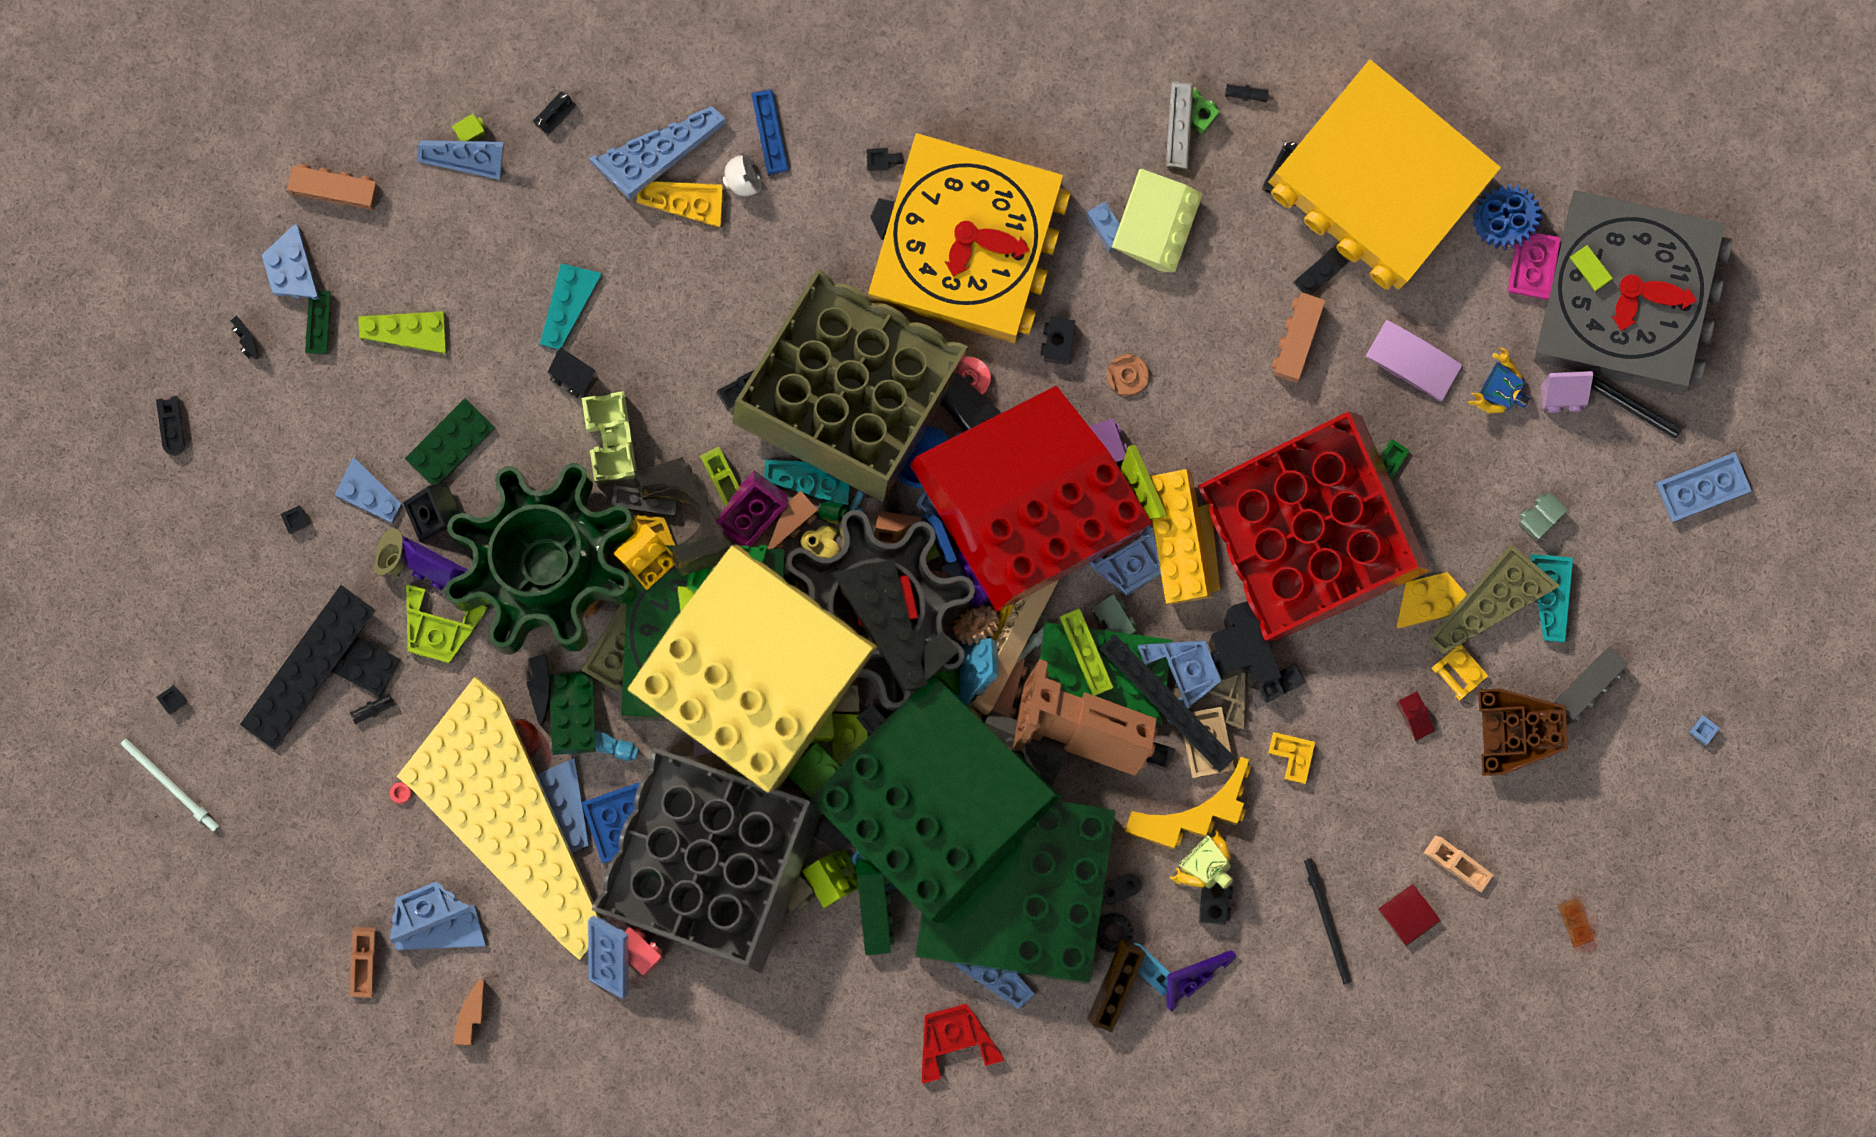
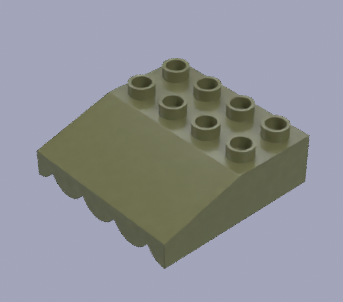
M817 268L736 399L732 423L884 502L966 357L968 346L957 342H947L938 331L928 325L917 322L910 323L897 309L883 303H872L860 290L847 284H835L826 273Z

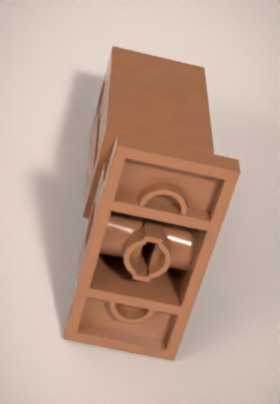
M1039 659L1023 685L1013 749L1021 751L1025 744L1030 743L1031 739L1040 741L1043 736L1065 743V751L1136 776L1139 769L1145 767L1147 757L1152 756L1156 745L1153 744V740L1158 731L1155 728L1156 718L1088 693H1084L1082 698L1061 691V683L1047 679L1049 672L1046 671L1047 662Z

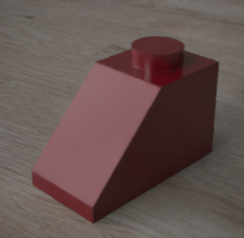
M1418 691L1396 702L1415 742L1435 732L1428 711Z

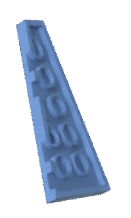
M711 106L688 116L687 120L668 124V128L649 132L628 141L623 147L616 150L611 148L607 150L606 154L596 157V155L592 156L589 160L630 200L727 122Z

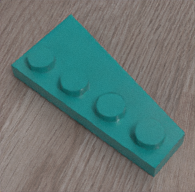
M560 264L540 346L557 350L563 347L602 273Z
M1530 554L1531 561L1560 585L1557 589L1537 600L1543 640L1546 642L1565 643L1573 558Z

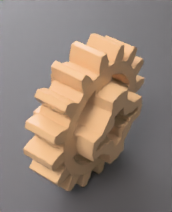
M982 606L978 609L973 607L971 610L966 609V614H960V620H955L956 625L953 627L958 641L960 640L962 644L967 642L971 646L973 642H976L978 645L980 639L985 640L988 636H994L993 631L999 629L997 625L1000 624L996 611L992 610L991 606L987 608Z

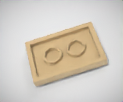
M1222 707L1192 712L1231 753ZM1183 736L1192 779L1219 774L1212 764ZM1233 760L1220 773L1234 771Z

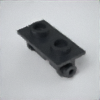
M561 91L532 122L549 135L577 105L567 93L564 94Z

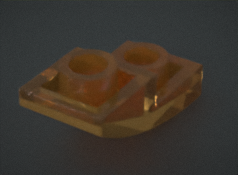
M1579 898L1557 904L1572 946L1575 948L1594 941Z

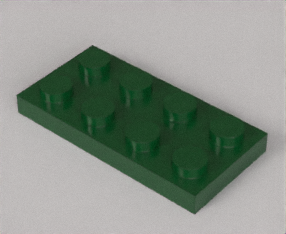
M464 398L405 457V460L431 485L442 483L495 429V426Z
M585 672L549 674L552 755L596 752L593 677Z

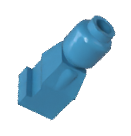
M595 731L596 750L599 753L615 754L616 758L625 761L636 760L639 748L635 747L633 742L626 740L617 741L604 732Z

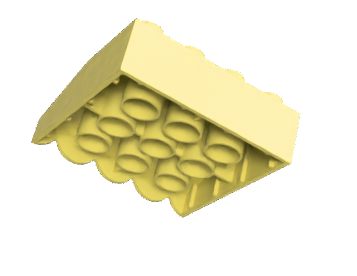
M733 545L678 615L628 690L765 791L770 792L782 785L878 646L856 634L851 627L833 614L823 610L805 593L787 584L776 572L753 559L739 545Z

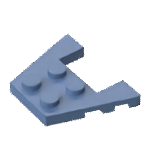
M1152 524L1140 534L1141 538L1106 559L1100 557L1088 564L1125 596L1161 576Z
M1205 640L1142 644L1137 646L1145 665L1166 657L1181 697L1178 699L1188 709L1221 681Z

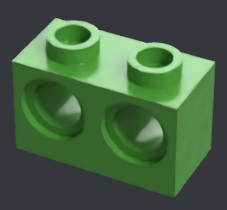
M1193 88L1191 126L1203 135L1218 117L1220 111L1217 110L1218 106L1211 100L1206 101L1201 97L1200 91ZM1205 111L1210 117L1208 119H1201L1198 113Z

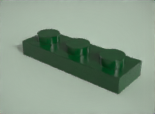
M317 290L319 299L313 300L309 297L305 353L327 355L331 291Z

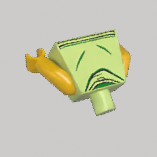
M1215 830L1216 836L1210 838L1207 835L1179 864L1181 870L1176 868L1175 871L1178 874L1175 877L1170 876L1176 884H1185L1198 888L1204 886L1212 888L1217 882L1226 889L1232 883L1233 879L1226 873L1231 867L1229 864L1231 856L1228 844L1217 830Z

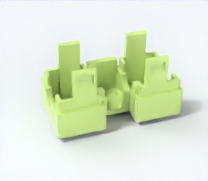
M624 391L610 393L606 396L582 398L587 432L600 431L602 435L603 448L594 447L593 450H590L595 484L638 478Z

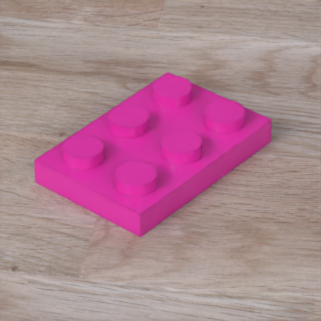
M1536 233V236L1529 235L1530 242L1525 239L1523 240V247L1518 243L1515 245L1507 293L1549 300L1561 238Z

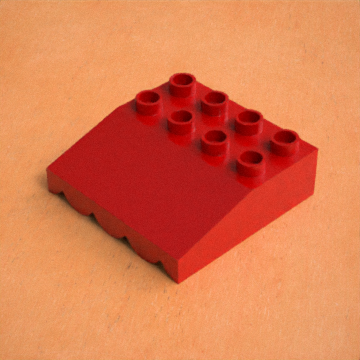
M1057 385L918 455L910 463L911 468L997 612L1131 542L1152 524L1108 449Z
M1348 411L1197 486L1210 507L1212 521L1226 544L1229 560L1236 574L1243 582L1245 596L1253 613L1260 621L1265 641L1274 642L1352 609L1431 571L1364 419L1356 413Z

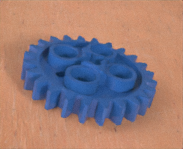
M1511 184L1508 185L1507 189L1500 185L1499 191L1492 188V194L1490 195L1485 192L1486 199L1479 198L1480 205L1474 206L1476 213H1473L1475 220L1473 224L1476 227V233L1480 235L1482 241L1487 239L1488 246L1494 242L1495 249L1503 245L1504 250H1506L1507 246L1511 245L1514 250L1516 243L1523 247V240L1525 239L1530 242L1529 235L1536 236L1535 229H1540L1539 221H1542L1540 214L1542 210L1539 207V201L1535 199L1533 193L1528 195L1527 188L1520 191L1519 185L1515 189H1512ZM1513 204H1520L1518 207H1512ZM1493 208H1499L1497 212H1491ZM1518 222H1524L1521 226H1515ZM1496 227H1503L1502 230H1494Z

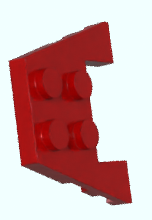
M967 1003L924 1015L922 1084L941 1079L935 1057L979 1045L985 1066L1004 1061L1002 1055Z

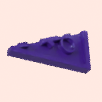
M1230 950L1167 974V1008L1170 1011L1177 1008L1175 1006L1177 1001L1183 996L1189 998L1197 989L1213 978L1212 973L1221 965L1226 968L1236 958V954Z

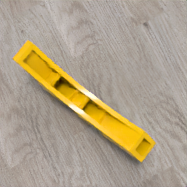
M1240 757L1232 776L1225 786L1211 799L1198 807L1170 815H1147L1132 811L1124 833L1174 849L1175 845L1180 846L1183 837L1180 830L1205 837L1207 833L1211 834L1215 823L1211 821L1212 817L1234 825L1238 821L1242 822L1246 809H1243L1244 803L1236 801V798H1241L1244 786L1241 783L1243 777H1248L1251 768L1250 765H1247L1249 759Z

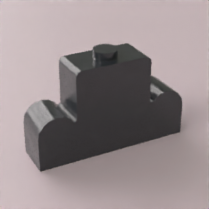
M1248 601L1231 606L1224 618L1226 629L1213 633L1208 642L1211 649V657L1214 664H1217L1221 677L1227 679L1248 672L1247 683L1255 690L1279 684L1281 674L1268 642L1264 640L1260 622L1253 613Z

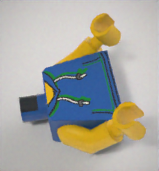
M1498 347L1501 351L1500 356L1495 353L1492 355L1494 359L1500 360V362H1496L1480 392L1471 393L1475 397V401H1468L1469 405L1477 406L1488 414L1503 413L1505 410L1509 411L1513 403L1525 408L1530 400L1529 396L1520 392L1524 384L1520 371L1509 357L1508 350Z

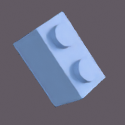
M1105 201L1088 211L1087 219L1107 251L1110 252L1114 250L1112 245L1120 223Z

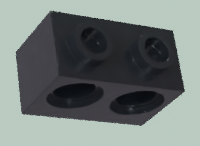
M1216 882L1214 886L1217 885L1223 889L1221 897H1215L1212 894V888L1202 887L1198 923L1225 925L1226 921H1230L1231 908H1227L1228 899H1232L1233 886L1229 885L1224 889ZM1210 908H1219L1221 911L1220 918H1212L1209 914Z

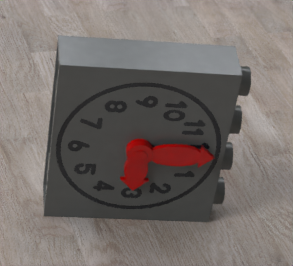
M1574 190L1534 361L1579 372L1593 371V375L1685 395L1689 383L1700 386L1706 361L1696 359L1695 355L1698 343L1709 345L1715 322L1713 319L1704 318L1707 302L1719 303L1724 279L1713 277L1716 262L1727 264L1733 242L1732 238L1722 236L1725 223ZM1586 245L1589 246L1613 278L1611 282L1594 292L1570 260L1572 255Z

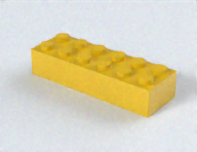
M1185 469L1150 476L1167 514L1166 517L1152 519L1166 604L1175 605L1213 598L1192 471Z

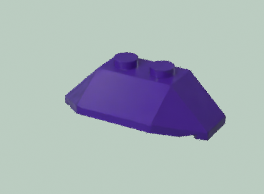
M403 536V550L409 569L413 571L412 576L423 581L426 578L432 581L431 586L442 591L451 579L468 571V569Z

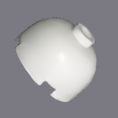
M747 153L730 159L725 168V177H723V182L727 189L730 188L733 193L744 197L754 195L762 190L759 173L756 176L752 165L755 163Z

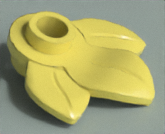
M821 526L816 531H806L801 537V545L804 549L822 558L835 556L840 552L838 544L833 540L838 530L831 526ZM810 537L815 539L814 545L809 543Z

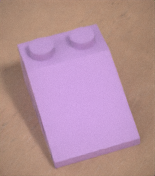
M1593 371L1550 373L1541 384L1542 409L1548 410V413H1559L1561 409H1569V412H1581L1582 408L1588 405Z

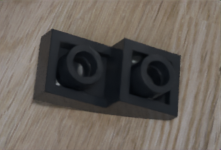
M236 315L231 320V323L234 325L232 330L240 338L244 336L239 341L242 346L240 350L248 359L252 356L257 360L259 355L253 337Z

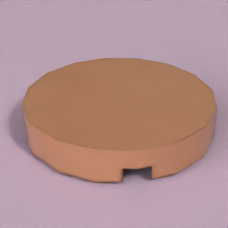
M1124 354L1116 357L1109 365L1107 382L1117 394L1126 397L1135 396L1147 386L1149 371L1141 358L1132 354Z

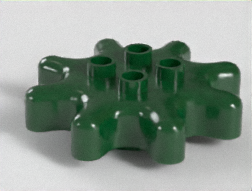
M570 463L563 467L555 484L548 490L543 491L531 490L527 479L517 468L513 466L503 467L495 477V484L500 496L497 509L491 515L484 518L459 513L454 515L448 522V533L460 546L473 551V562L468 571L447 583L445 596L460 611H471L483 605H492L495 608L496 614L489 631V639L503 654L512 655L517 653L522 648L530 631L542 626L551 627L555 638L566 650L571 652L581 651L588 642V633L583 622L584 612L595 601L602 599L617 604H626L635 597V584L625 572L610 566V555L617 545L627 541L637 532V521L624 506H613L601 512H591L588 510L587 502L593 489V479L579 463Z

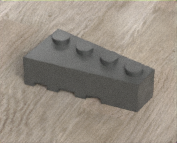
M1611 646L1603 651L1570 687L1555 700L1554 703L1566 706L1567 725L1572 721L1577 723L1585 715L1582 711L1586 707L1592 708L1598 702L1596 697L1599 693L1604 695L1612 687L1609 683L1613 679L1618 681L1626 673L1623 669L1628 663Z

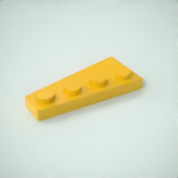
M653 181L637 193V203L721 228L723 185Z

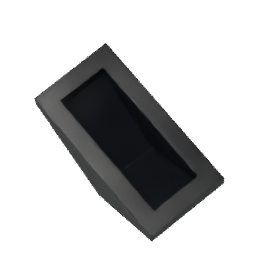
M1153 742L1156 745L1152 756L1147 757L1146 763L1166 772L1176 749Z

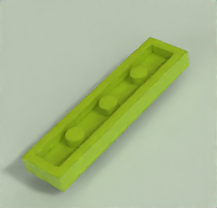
M1080 608L1059 616L1092 695L1095 696L1112 689L1113 685Z

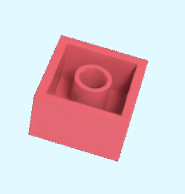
M628 927L625 931L628 934V962L646 978L662 961L663 958L660 956L662 951L653 942L650 944L645 942L644 940L647 937L637 927L634 930Z

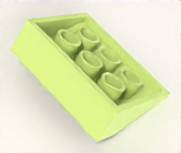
M1139 169L1112 248L1158 271L1175 272L1203 193L1185 184L1144 169Z

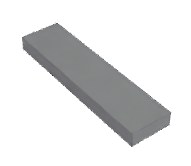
M1171 83L1166 167L1188 168L1194 83Z

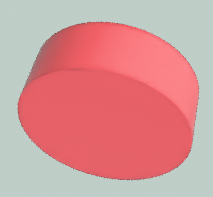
M404 782L395 783L391 787L390 797L395 803L405 804L411 799L412 790Z

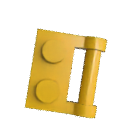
M1462 645L1454 648L1431 668L1456 693L1455 697L1459 701L1488 677ZM1448 663L1467 686L1464 689L1443 667Z

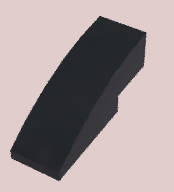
M545 654L528 659L534 680L526 682L539 725L545 722L550 701V673Z

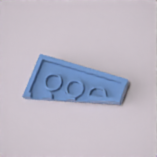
M420 140L417 162L500 180L504 142Z
M575 758L537 774L571 853L589 846Z
M475 905L468 906L470 912L394 943L396 950L485 947L486 944Z
M953 964L1017 1009L1035 995L1016 973Z

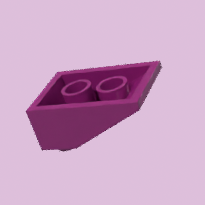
M754 470L737 489L715 521L714 527L740 546L750 547L788 505L787 494Z

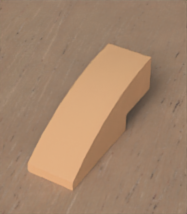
M1435 836L1424 851V854L1481 893L1493 876L1492 873L1442 837Z

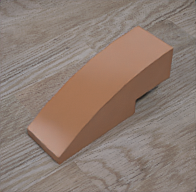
M354 927L350 997L372 998L377 928Z
M478 980L463 1004L455 1028L454 1045L472 1046L474 1024H483L485 980Z

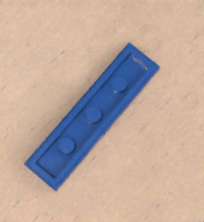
M772 89L751 93L767 175L787 172L788 166Z

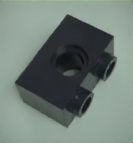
M1050 317L1049 323L1045 322L1043 335H1047V341L1042 343L1040 353L1041 356H1044L1043 362L1069 365L1076 320ZM1059 336L1063 339V343L1057 346L1052 343L1051 339Z

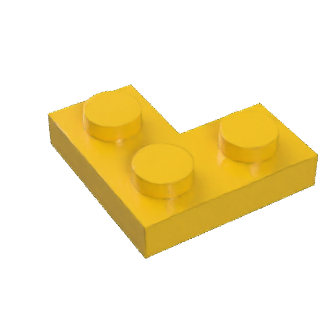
M1276 732L1272 733L1268 754L1289 759L1284 780L1306 784L1315 742Z

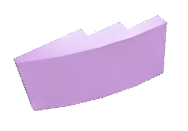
M1388 320L1385 321L1365 356L1393 376L1403 379L1418 390H1423L1438 401L1444 399L1462 367V364L1444 352Z

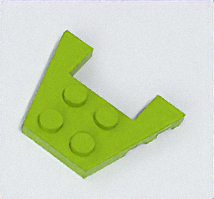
M407 584L408 652L450 664L488 608L480 606L471 611H466L462 623L424 613L420 609L426 590Z

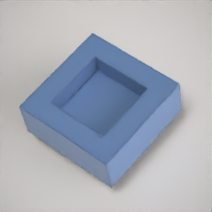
M1702 715L1689 733L1706 746L1720 728Z

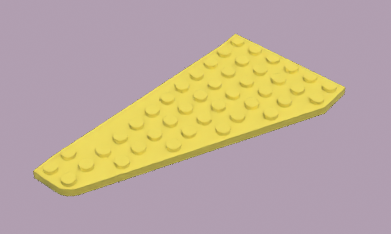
M474 677L397 777L411 788L542 925L580 960L588 952V919L593 915L599 919L601 918L598 913L591 910L594 902L503 698L478 677Z

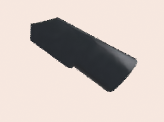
M958 373L940 403V406L942 405L964 432L977 426L980 417L991 419L1001 413Z

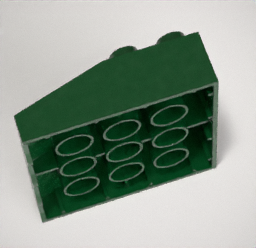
M933 675L926 682V686L920 687L866 738L810 801L929 921L945 923L1061 798V795L1046 783L1026 760L1013 751L1010 745L992 727L985 723L966 701L953 692L941 677Z
M1057 801L945 923L929 921L921 913L914 958L1085 985L1090 983L1116 810Z

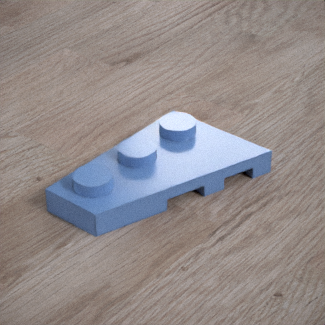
M353 457L335 496L393 523L402 504Z

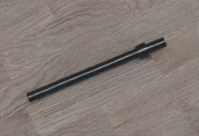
M1312 858L1306 859L1304 863L1309 876L1307 880L1309 886L1312 885L1344 985L1350 983L1351 979L1320 885L1322 881L1320 875L1316 873Z

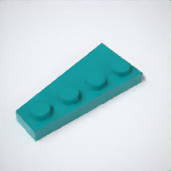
M765 460L764 478L775 486L798 493L802 491L803 494L848 505L849 484L807 462Z

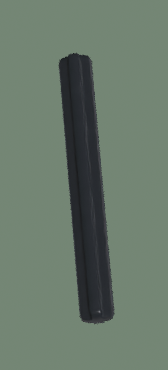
M1593 376L1591 389L1673 438L1679 436L1682 430L1679 426Z

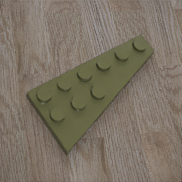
M1511 544L1427 641L1444 655L1557 589L1560 585Z

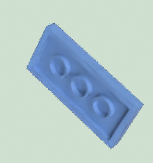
M1736 452L1656 483L1671 523L1752 492Z
M593 915L588 919L589 980L624 999L628 995V934Z

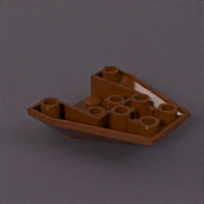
M1500 688L1478 690L1484 754H1481L1482 776L1505 775L1568 750L1566 706Z

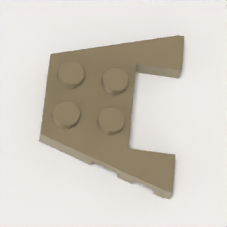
M1215 664L1221 681L1207 693L1232 703L1225 724L1243 730L1246 673L1223 679L1217 664ZM1176 684L1171 692L1179 698L1181 694Z

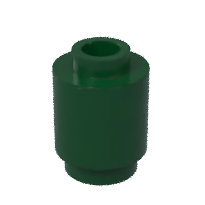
M827 501L820 504L818 516L824 522L840 525L844 515L850 509L847 504Z

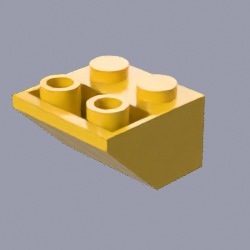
M646 524L614 552L619 561L646 590L678 562L677 558L657 534Z

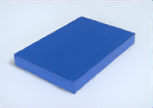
M931 511L924 513L925 522L934 528V542L939 554L949 563L956 561L941 520Z

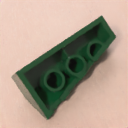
M855 859L865 956L891 953L890 945H895L894 933L889 932V925H893L892 913H887V906L891 905L890 893H885V886L889 885L888 879L872 862Z

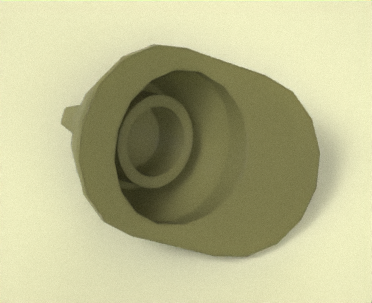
M398 529L386 531L379 540L374 564V571L378 575L388 574L399 578L407 565L404 550L402 549L403 535Z

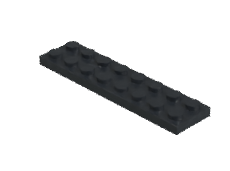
M340 585L240 725L269 747L276 750L377 610L346 587Z

